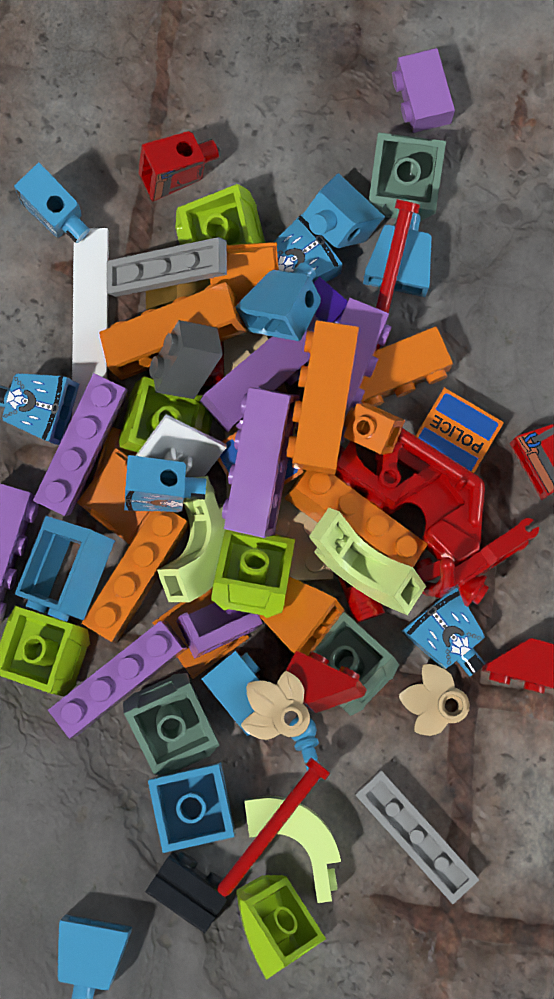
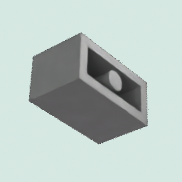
M178 320L172 332L166 335L159 354L154 356L150 363V376L154 379L156 393L190 399L196 397L223 355L218 328Z

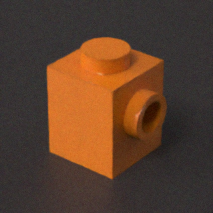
M358 403L355 408L352 407L345 418L344 427H346V431L343 437L379 454L392 453L405 420L369 403Z

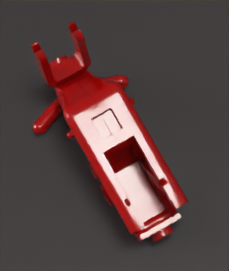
M404 428L400 432L392 453H375V461L377 463L376 475L365 467L357 456L355 442L350 441L346 448L340 445L335 473L337 478L389 516L408 503L415 504L422 509L426 526L425 533L421 539L428 544L426 549L438 561H441L440 580L437 583H424L426 585L423 591L425 596L442 598L459 587L458 590L465 606L468 607L471 602L478 605L489 589V586L484 584L487 577L480 575L487 573L516 552L524 550L529 540L534 539L539 533V527L533 528L530 532L526 531L525 527H528L533 519L525 518L517 526L479 551L485 494L483 480ZM398 463L414 473L413 476L398 485L401 480V475L397 470Z

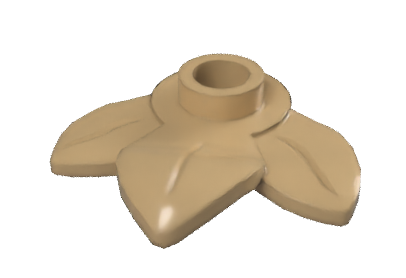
M424 664L422 667L423 684L410 686L399 694V699L404 707L413 714L418 715L414 726V731L418 734L427 736L439 734L448 723L460 722L469 712L470 704L466 694L460 689L455 688L452 675L437 665ZM450 698L455 699L458 704L454 712H448L445 708V702Z
M285 671L280 676L277 685L267 681H254L247 684V697L252 709L255 711L241 724V727L248 734L258 739L270 740L279 734L286 737H297L307 730L310 724V714L307 707L303 704L305 690L301 681L295 675ZM289 711L296 712L299 717L297 724L293 726L287 725L284 720L286 713Z

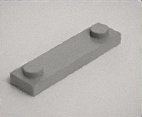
M216 237L107 261V294L117 297L227 275V241Z
M382 770L355 793L358 799L452 904L479 881L477 876Z

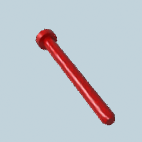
M396 199L395 209H399L376 304L377 309L389 313L413 213L418 214L420 208L419 204ZM378 344L376 350H379L381 345Z
M312 757L305 764L309 767L308 771L218 885L217 891L222 896L226 897L232 893L320 778L326 780L331 774Z

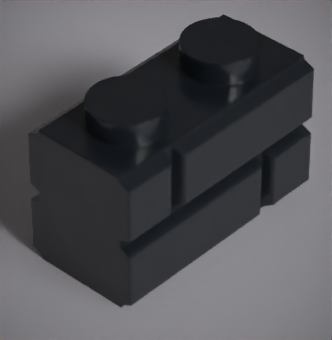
M180 851L178 855L171 852L145 892L205 934L230 896L224 897L217 891L218 885L223 878L213 872L206 876L196 869L198 862L185 852Z

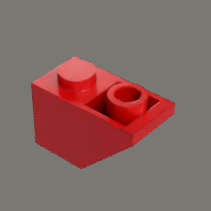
M533 638L525 639L487 661L481 671L490 673L489 680L510 685L511 679L525 682L523 689L544 694L546 688L554 689V644Z
M296 650L286 671L292 673L301 681L305 690L303 704L307 709L318 713L365 695L367 689L359 681L360 675L344 666H341L339 670L328 666V659L315 652L310 651L307 656Z

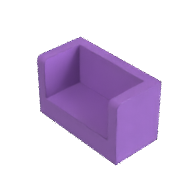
M216 603L210 604L189 615L185 612L176 621L194 659L245 636L262 625L258 614L230 609L224 611Z

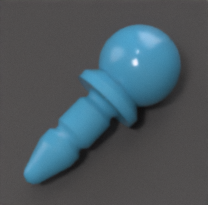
M295 717L289 726L297 724L299 717ZM311 718L310 724L303 734L291 737L296 742L294 745L295 750L302 751L304 763H307L311 757L316 761L318 760L316 749L314 748L319 744V740L315 738L317 727Z

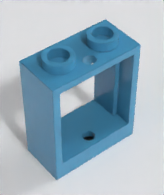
M46 516L15 595L28 599L26 607L46 613L49 607L47 615L68 622L69 617L73 616L84 621L115 540L91 529ZM70 542L81 544L59 601L48 598Z

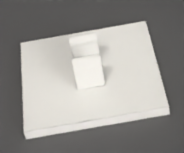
M166 414L136 456L186 463L185 477H200L207 474L227 448V445Z

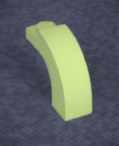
M208 476L195 477L206 478L205 500L184 498L183 501L190 524V535L185 550L176 560L157 569L168 602H191L213 587L225 532V519L222 518L224 504H217L215 491L210 484Z
M328 508L309 536L317 546L314 553L333 572L360 592L391 609L408 615L426 588V585L413 567L392 560L365 543L355 533L340 511Z
M258 796L245 798L249 838L256 837L286 799L285 797ZM300 804L277 834L295 839L306 849L312 863L317 903L332 901L331 891L338 889L335 869H327V864L341 862L339 850L325 822L313 810L304 804Z

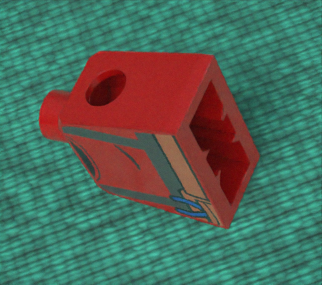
M190 131L142 144L138 173L151 201H156L201 180L205 163L218 159L219 152L213 139L198 144L193 133Z
M554 424L521 434L509 443L541 500L554 492Z

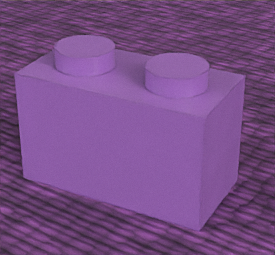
M435 48L398 57L396 71L392 72V79L396 92L401 91L404 102H401L404 122H410L413 133L451 124L455 108L438 49Z

